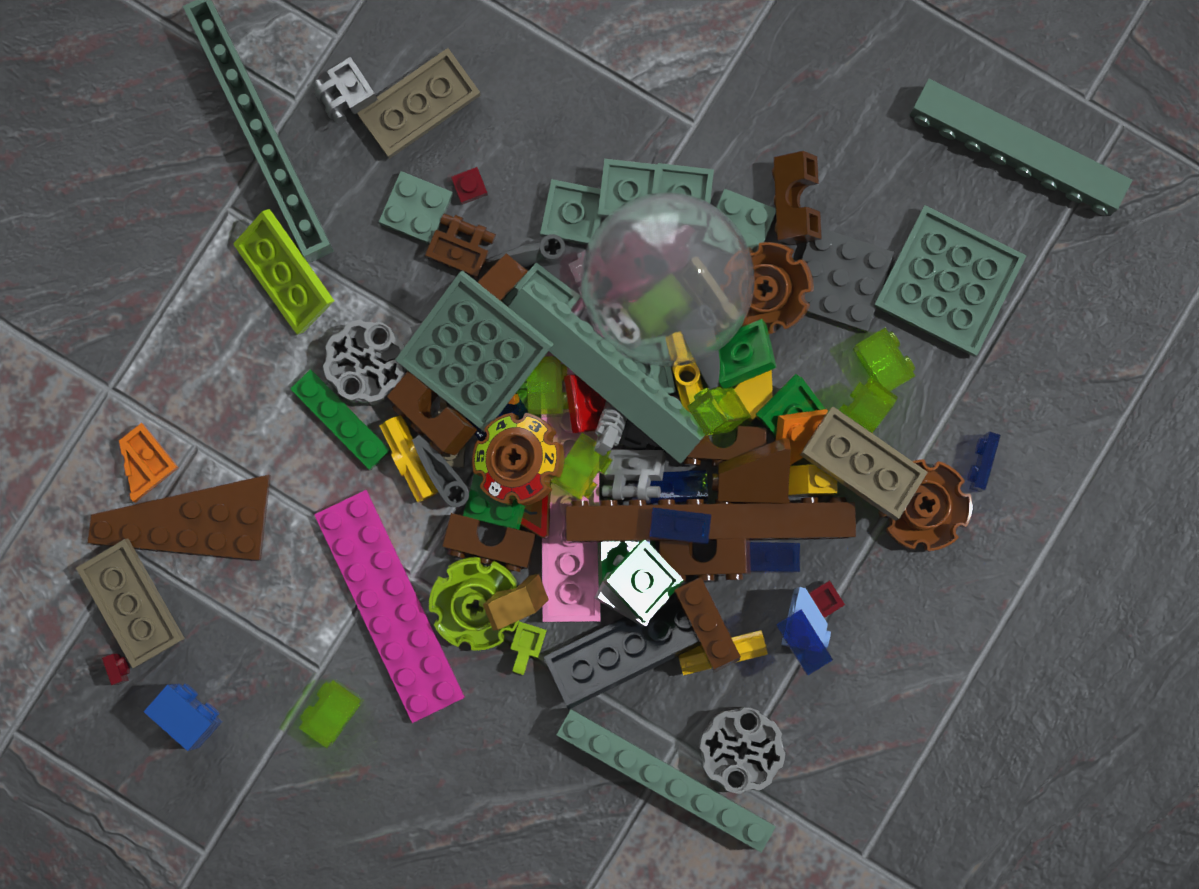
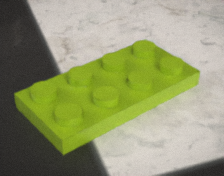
M270 209L262 211L233 243L297 335L304 333L334 302L332 296Z

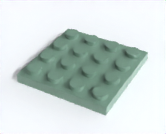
M924 205L874 306L976 357L1026 255Z
M461 271L395 360L485 432V427L499 416L554 344L468 274Z

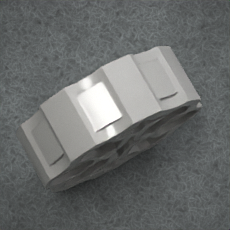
M362 320L347 323L344 329L332 335L325 347L327 352L323 365L324 373L327 380L345 400L354 404L363 403L371 404L372 406L387 401L389 393L406 374L407 369L396 360H393L397 358L405 345L398 339L393 330L379 321L376 323L364 322ZM386 332L388 337L385 343L377 345L373 342L376 333ZM353 338H356L357 346L362 348L363 352L355 348ZM345 344L348 351L346 353L341 352L338 355L336 347H342ZM355 357L364 360H367L370 357L371 362L378 369H375L372 366H365L363 369V365ZM380 358L386 361L387 363L383 364L382 362L378 361V359ZM347 362H350V363H352V364L355 365L354 368L351 367V366H349V365H347V364H346L345 366L338 367V366L343 365V364H345V363H347ZM395 370V374L398 377L397 380L391 379L388 383L385 374L387 372L392 374ZM370 374L378 377L381 388L377 387L375 379L369 377ZM349 382H359L360 388L357 393L352 395L346 393V385Z
M741 707L728 711L723 710L712 717V721L705 731L701 733L698 747L701 752L702 767L708 777L724 787L726 791L736 794L753 790L760 791L772 783L773 777L783 767L785 751L783 750L781 739L782 733L774 721L769 720L756 709ZM746 713H751L755 717V725L751 729H743L740 724L741 717ZM724 728L728 736L736 737V741L725 739L720 729ZM716 732V739L721 745L720 747H715L710 755V747L705 742L706 740H711ZM765 739H769L761 747L751 745V741L761 743ZM741 742H745V747L755 751L756 754L743 753L742 758H738V753L733 749L727 748V746H740ZM770 748H773V753L777 755V759L771 760L770 764L767 765V760L763 758V753H769ZM722 753L733 755L732 759L722 757L719 761H714ZM747 760L758 761L764 771L760 772L756 764L747 763ZM732 771H740L743 775V781L739 786H731L728 783V776Z

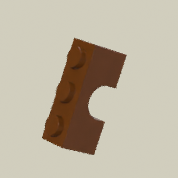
M799 151L774 157L772 175L775 181L774 205L777 216L775 231L778 240L791 245L821 240L820 211L800 206V196L803 190L808 186L819 184L817 156L805 151Z
M408 371L387 396L394 403L392 408L403 418L408 417L413 422L411 427L422 436L426 434L432 440L429 444L434 450L442 455L445 452L456 456L477 429L458 411L448 407L439 416L432 418L430 408L438 394Z
M738 426L736 428L735 442L727 448L715 446L710 441L708 432L683 461V464L700 466L701 461L712 462L713 467H718V463L765 446L767 428Z
M451 513L442 546L449 549L448 555L465 558V554L474 555L481 559V563L491 565L493 561L505 563L504 567L506 569L519 573L521 567L528 569L536 534L507 527L505 537L500 544L486 546L481 543L478 536L480 520Z
M747 538L717 539L716 555L712 560L701 563L694 556L693 541H660V556L684 581H686V576H697V579L701 577L703 581H714V575H726V580H743L744 574H751L750 540Z
M700 577L675 589V596L695 631L713 673L739 661L741 656L702 578Z

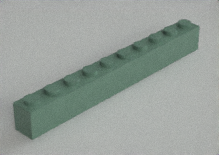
M195 0L184 5L183 8L304 258L308 263H311L334 252L212 0Z

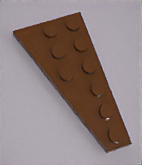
M271 475L91 514L88 543L114 546L124 539H129L133 548L261 561Z

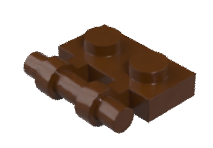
M444 213L440 224L449 227L447 233L435 230L425 257L478 278L489 254L488 250L479 246L482 241L493 244L496 234L487 231V227L482 225L474 226L463 221L464 218L455 215L452 217ZM460 231L472 236L471 242L468 243L456 238L458 232Z

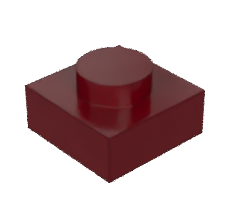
M478 167L451 177L462 205L488 195Z
M830 580L809 592L824 618L845 605Z
M111 654L102 658L111 685H119L129 681L127 674H130V668L124 657L121 658L120 654Z

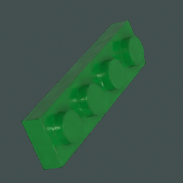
M311 369L290 388L370 471L391 451Z

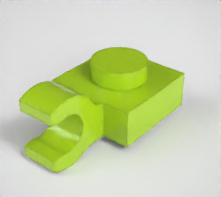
M519 621L510 648L518 652L513 667L514 673L524 675L529 657H539L547 630Z

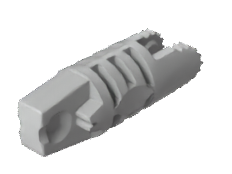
M607 400L595 431L598 438L594 451L602 456L607 451H610L613 445L617 446L619 444L627 417Z

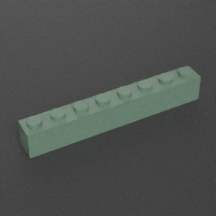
M931 79L927 80L909 115L919 125L924 127L931 126L939 130L943 137L951 140L957 139L965 143V147L971 151H982L990 155V159L1000 165L1008 164L1016 168L1015 171L1019 175L1027 178L1032 176L1040 180L1041 185L1050 190L1058 189L1066 193V197L1076 203L1084 202L1092 206L1091 209L1095 213L1103 216L1107 214L1111 216L1119 209L1132 182V179Z
M532 280L520 290L509 305L512 311L554 344L549 352L680 464L709 432L710 429L705 426L699 417L692 415L682 406L677 398L670 396L660 388L656 380L647 377L640 371L635 362L620 354L610 341L599 336L589 323L579 319L571 312L568 305L559 302L543 284Z
M572 708L556 734L761 853L776 828L773 823Z

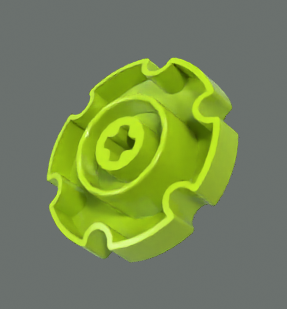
M471 557L452 563L447 568L449 577L442 578L438 576L430 593L429 611L435 612L439 616L434 622V627L446 641L457 647L462 642H468L471 645V650L479 651L501 644L504 641V634L502 632L505 630L513 632L519 621L493 631L483 604L497 591L517 588L518 583L508 569L495 561L490 566H483L479 557ZM474 600L479 601L478 608L472 607Z

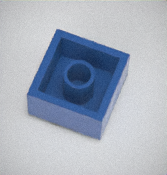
M185 683L183 686L181 684H169L145 709L144 713L187 751L198 749L223 722L217 717L220 713L207 702L205 705L196 698L198 693Z

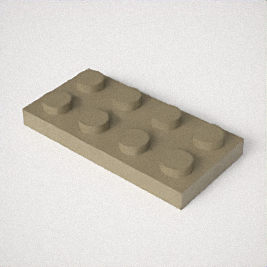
M447 48L380 94L376 102L359 111L357 115L390 159L480 97L481 93L449 48Z
M833 406L828 410L800 454L803 458L895 521L901 517L928 473Z
M129 539L122 540L76 567L132 668L143 664L185 639Z

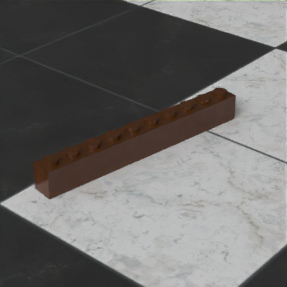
M815 497L801 498V503H790L788 498V503L744 502V504H732V502L718 501V499H715V504H704V499H687L685 505H675V500L673 499L658 500V505H646V500H629V505H617V500L600 501V506H588V501H571V506L565 507V543L639 542L643 539L646 541H717V539L735 538L786 540L851 539L856 537L855 502H846V497L829 498V503H818V498Z

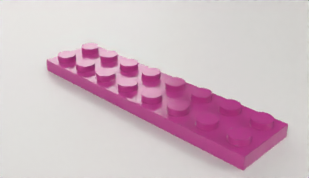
M364 490L314 514L411 722L414 723L465 698L368 491Z

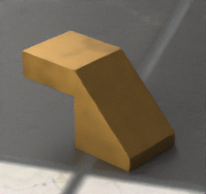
M539 574L528 576L517 588L497 591L483 606L494 631L536 613L549 599Z

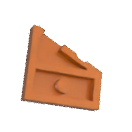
M827 409L778 416L776 441L789 438L791 447L790 465L803 458L800 454L828 412Z
M140 423L119 440L121 454L124 456L125 474L128 477L131 491L129 493L130 499L135 503L179 468L143 423Z

